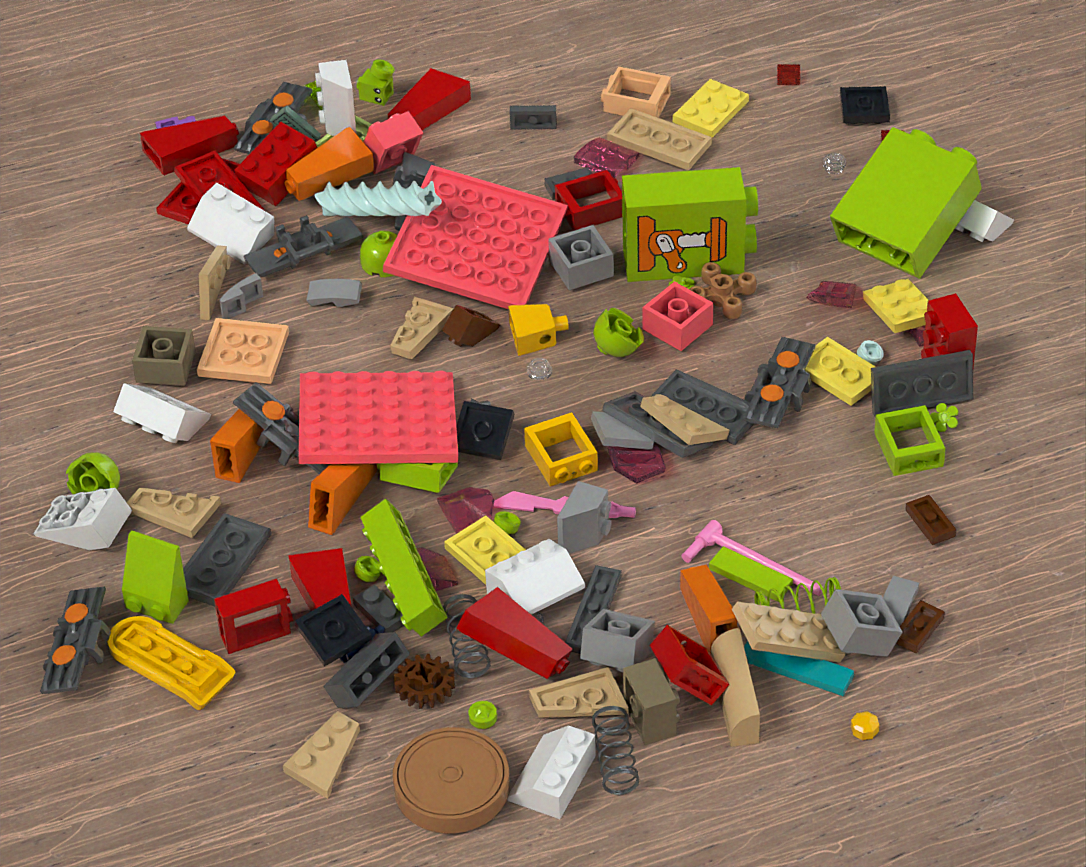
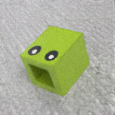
M367 69L357 81L359 100L384 106L394 93L393 75L389 80H382L375 77L370 69Z

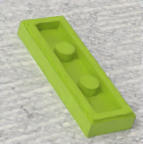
M724 546L709 562V569L754 591L760 590L766 597L771 588L777 590L781 597L784 586L792 587L793 578ZM771 591L770 598L779 602L776 593Z

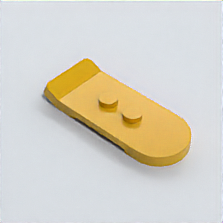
M144 616L129 617L118 622L110 630L111 634L107 641L110 653L115 660L181 697L197 710L203 709L233 680L235 675L234 668L221 657L177 636L151 618Z

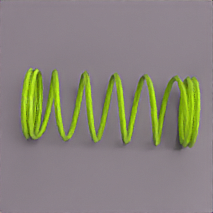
M831 577L826 580L825 588H823L820 582L814 580L810 592L805 584L799 583L796 595L791 587L786 585L783 588L781 597L777 590L771 588L768 592L767 601L760 590L755 592L754 600L757 605H760L761 602V605L770 607V593L774 591L782 609H785L784 593L785 589L788 588L794 597L796 610L800 611L798 593L802 585L809 596L811 611L813 614H816L813 603L814 583H817L823 592L825 606L828 603V582L830 597L835 591L834 585L839 590H841V586L836 577Z

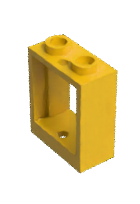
M572 412L524 428L525 447L550 487L598 471V452ZM574 439L582 453L552 462L544 448Z

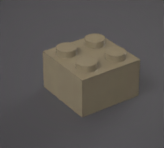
M143 326L132 359L136 383L185 386L196 351L192 329Z
M655 658L624 667V700L628 706V714L644 745L677 736V723L680 722L677 705L680 704L677 690L675 688L671 689L669 678L664 669L660 668Z

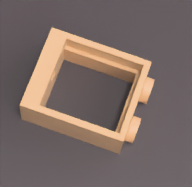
M618 66L614 75L610 76L607 88H604L601 93V102H604V112L624 116L632 108L659 118L671 95V77ZM622 89L650 94L651 97L649 100H643L619 94Z

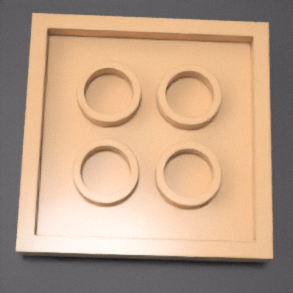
M216 318L197 367L198 376L272 384L289 335L288 325Z

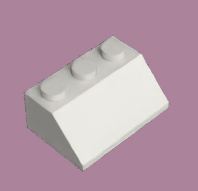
M347 61L318 63L319 73H315L316 86L321 87V92H317L318 105L323 107V110H319L320 124H325L326 133L332 136L337 135L348 127H351L356 133L353 89Z
M216 183L202 196L187 230L214 247L217 245L227 246V255L245 265L247 262L244 259V255L260 250L274 236V216Z
M974 200L955 229L963 232L964 228L972 231L971 237L981 242L985 238L993 242L1013 224L1014 219Z
M126 383L123 384L113 411L122 416V421L132 425L139 423L143 425L142 430L152 434L159 432L163 434L162 438L172 443H177L178 440L189 441L211 417L210 413L151 387Z
M551 539L544 540L485 570L487 594L498 587L531 615L585 588V582L567 550Z
M566 726L544 734L510 791L507 801L561 819L596 757L595 734L572 726Z

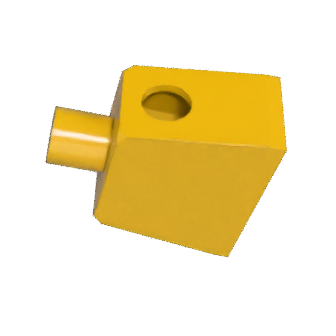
M547 304L508 306L509 325L518 356L555 346L556 332L569 330L567 316L552 317L550 306Z

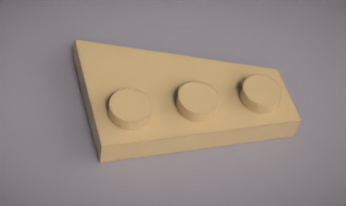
M414 297L412 301L413 307L411 311H407L405 315L406 321L403 326L399 327L390 345L392 354L412 360L443 329L454 308Z
M139 488L127 501V504L132 509L130 514L193 538L221 505L220 496H211L210 499L198 498L197 494L187 493L186 496L172 495L170 491Z

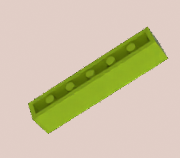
M385 498L360 517L364 525L362 531L372 543L370 546L372 553L380 561L377 566L387 578L385 581L387 588L395 596L393 603L403 615L400 618L403 625L409 631L413 629L422 637L448 617L400 511Z

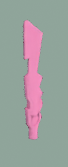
M512 491L491 502V507L534 512V508L553 510L555 514H559L569 497L564 496L558 500H551ZM611 502L609 518H635L636 508L620 506Z

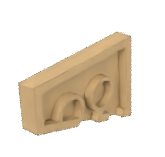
M217 245L199 273L200 319L210 320L226 271L230 268L231 258L230 255H227V246Z
M657 394L642 399L640 407L688 445L728 438L729 429L674 402L664 395Z
M609 667L529 690L530 700L539 718L593 716L597 710L606 706L622 707L628 713V706ZM608 710L600 713L598 716L624 715V713L617 710Z
M337 711L283 765L284 773L328 799L332 792L331 787L335 779H338L344 759L349 755L360 732L359 723Z

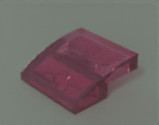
M598 137L588 142L574 155V163L585 168L589 167L596 172L608 170L611 176L615 178L622 169L628 170L639 157V152Z

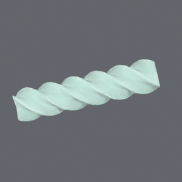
M363 181L356 189H352L347 182H344L341 188L336 189L328 182L323 192L315 194L316 200L322 206L324 216H429L430 212L442 203V200L435 193L433 181H430L425 188H421L416 181H413L406 189L398 181L389 189L384 187L381 181L373 189L368 188Z

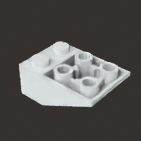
M116 488L99 489L85 493L80 492L67 496L61 495L52 501V506L46 515L41 518L39 526L33 534L36 537L86 550L109 548L132 512V509Z

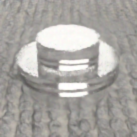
M830 153L823 158V166L830 174H839L846 167V158L839 153Z
M535 358L531 360L527 367V375L536 381L546 380L552 375V366L544 358Z

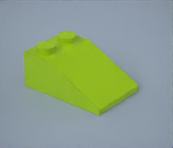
M132 530L130 531L122 584L125 608L132 612L151 616L159 621L174 623L189 602L179 546Z

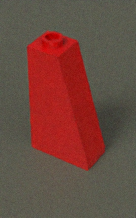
M430 68L387 114L388 119L394 114H403L409 111L421 130H424L471 100L470 81Z
M224 115L143 131L140 133L143 152L165 176L174 172V167L207 153L216 151L219 154L235 147L238 143L237 136L239 135L237 125L234 122L231 123Z
M342 548L288 555L291 578L310 611L341 594L351 605Z
M498 587L468 607L456 628L461 633L546 679H549L555 673L561 674L570 663L568 657L573 649Z

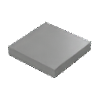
M592 412L591 421L603 446L647 450L653 448L654 441L605 412Z

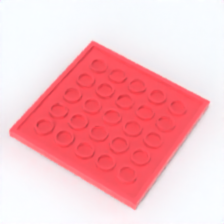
M431 165L421 188L427 187L430 181H433L435 193L442 200V203L430 212L429 216L407 215L385 260L383 272L508 310V306L527 305L549 255L548 239L557 236L567 213L568 205Z
M336 371L333 373H300L299 464L458 463L453 372L410 371L409 373H395L393 371H385L383 373H370L361 371L358 373H344Z

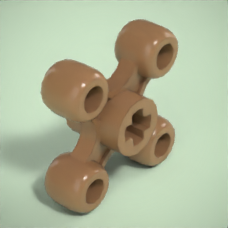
M708 262L702 267L701 277L702 281L709 285V287L693 286L689 290L713 302V305L722 307L724 316L733 320L739 318L742 314V302L734 295L737 293L742 295L753 294L757 287V280L755 275L750 272L741 273L738 279L733 280L730 276L721 274L720 266L717 263Z

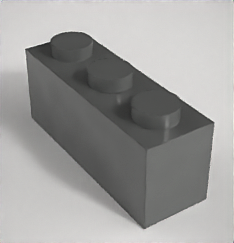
M396 632L375 634L372 640L367 642L323 687L337 708L358 707L410 653Z

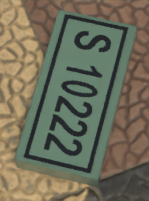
M285 106L271 117L270 122L274 126L283 122L315 142L320 139L321 133L289 106Z

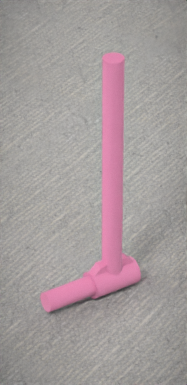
M711 520L682 554V559L689 563L702 548L716 543L793 578V583L797 586L799 583L805 584L809 592L813 582L724 536L722 526L716 520ZM814 583L813 594L820 596L822 590L817 583Z

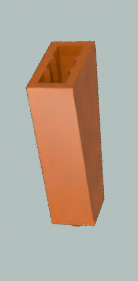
M351 127L345 128L286 170V189L290 194L293 193L298 201H301L316 193L323 192L328 182L333 187H336L344 182L374 171L373 153Z
M240 409L232 415L210 440L215 477L236 483L241 482L259 451L260 446L257 444V441L264 431L260 425Z
M377 463L330 464L311 482L308 528L332 535L377 472Z
M706 564L680 570V589L704 647L711 654V647L716 638L726 631L737 628L738 621L732 611L731 604Z

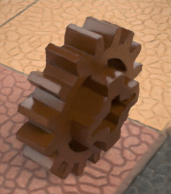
M417 654L415 655V661H411L408 658L405 659L406 666L399 665L398 673L394 674L395 692L399 693L401 701L408 699V706L410 707L418 703L419 709H422L424 704H429L431 708H434V702L438 701L443 704L444 696L451 697V689H455L454 669H450L448 661L441 663L440 656L433 660L430 654H427L424 659H421Z

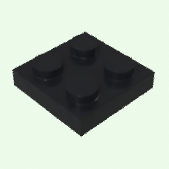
M886 86L840 87L843 124L890 123Z
M464 401L456 425L458 452L501 460L514 419V410Z
M343 594L295 620L296 628L324 667L372 640V634Z

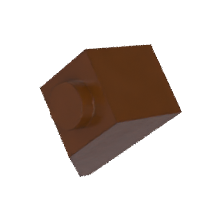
M456 305L442 331L450 336L448 340L460 347L462 344L473 347L498 330L500 324L484 313Z

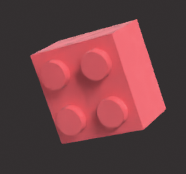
M409 111L403 114H394L388 120L375 122L368 128V133L363 142L373 153L374 175L402 163L404 152L412 155L415 154L423 136V131Z
M674 281L642 307L643 330L682 351L713 325V302Z

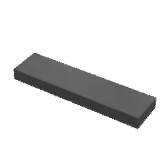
M595 565L565 641L573 649V653L581 654L583 628L602 609L609 610L622 577V570Z

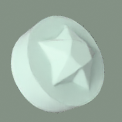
M871 340L864 341L857 349V355L874 366L884 356L881 346Z

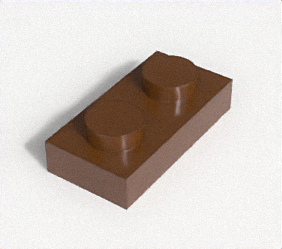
M930 495L906 503V512L932 545L956 537L957 529Z
M920 600L899 626L903 633L896 644L917 654L944 620L945 611Z

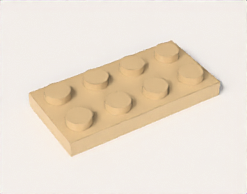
M632 108L607 133V141L688 171L712 144V137Z
M738 601L732 608L752 650L833 662H841L846 655L838 647L821 614Z

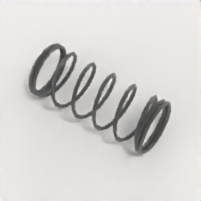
M459 594L450 597L443 605L448 617L445 619L448 624L447 632L450 635L449 641L452 646L455 671L464 678H476L489 670L491 662L487 656L488 649L483 644L470 645L463 649L456 647L459 640L471 641L474 639H463L467 635L460 638L453 636L457 627L451 625V622L453 620H461L462 616L459 615L464 614V612L455 616L448 614V612L459 603L470 602L474 604L477 602L471 595ZM460 598L470 599L456 602L455 604L451 605L446 611V607L451 601ZM452 638L457 640L454 644L452 642ZM471 647H478V648L473 649V650H465V649L471 648ZM480 648H483L485 650V654L482 652H473L479 650ZM454 649L459 651L456 655ZM461 652H469L458 658V655ZM471 656L482 657L476 661H463V659ZM484 658L488 663L482 671L473 673L464 672L458 667L460 662L476 663Z
M606 706L597 710L592 716V725L595 729L596 749L599 753L598 761L601 765L600 773L603 777L602 786L610 794L623 795L636 789L640 779L637 769L633 767L636 759L631 755L634 747L629 743L632 735L627 731L630 725L628 713L625 709L618 706ZM608 710L621 711L625 715V718H608L599 725L595 722V718L600 713ZM609 720H624L618 726L600 727ZM597 731L603 734L599 739L597 737ZM623 732L629 735L627 741H616L608 745L601 742L605 735H618ZM599 743L605 746L601 751L599 749ZM625 744L631 747V751L628 754L620 753L610 757L603 754L607 747H620ZM601 755L603 757L608 758L603 763L601 761ZM627 756L633 759V763L630 766L623 765L613 769L605 766V763L610 759H622ZM603 767H604L605 769L610 770V771L607 772L605 775H604V773H603ZM618 773H629L634 776L626 781L608 779ZM636 778L634 785L624 790H612L605 784L606 781L623 784Z

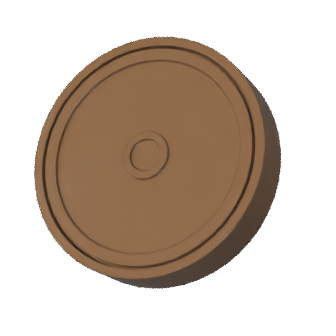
M447 727L426 732L409 742L399 753L395 761L393 785L396 803L407 819L429 831L461 833L476 829L492 820L507 801L510 790L507 758L495 741L475 730Z

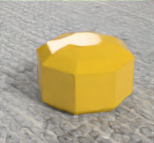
M868 711L856 713L851 719L853 736L861 740L873 739L879 732L877 716Z

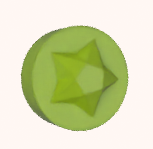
M378 59L373 61L370 71L379 79L389 80L394 73V67L389 62Z
M501 511L495 514L493 522L507 534H515L519 530L521 520L513 513Z
M361 556L354 566V573L363 581L375 582L381 574L377 566L379 561L370 556Z
M478 701L470 706L468 711L469 722L475 728L487 729L496 723L497 710L491 702Z

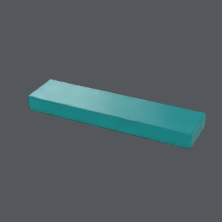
M748 640L744 646L748 664L844 696L854 677V670L826 660L752 650Z

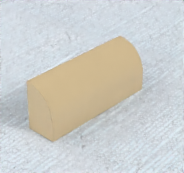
M735 628L717 637L711 647V656L730 684L719 698L731 747L759 743L760 712L740 629Z

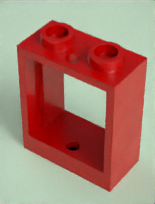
M608 170L555 185V201L568 205L565 219L573 231L622 218V190L617 179L613 178ZM604 191L610 196V199L580 207L576 202L577 199Z
M277 579L214 599L219 634L228 654L291 634L290 622H293V616L289 606H287V604L291 603L287 588H281ZM269 607H277V614L235 627L234 619Z
M666 625L649 645L673 684L711 706L730 685L706 647L669 625Z

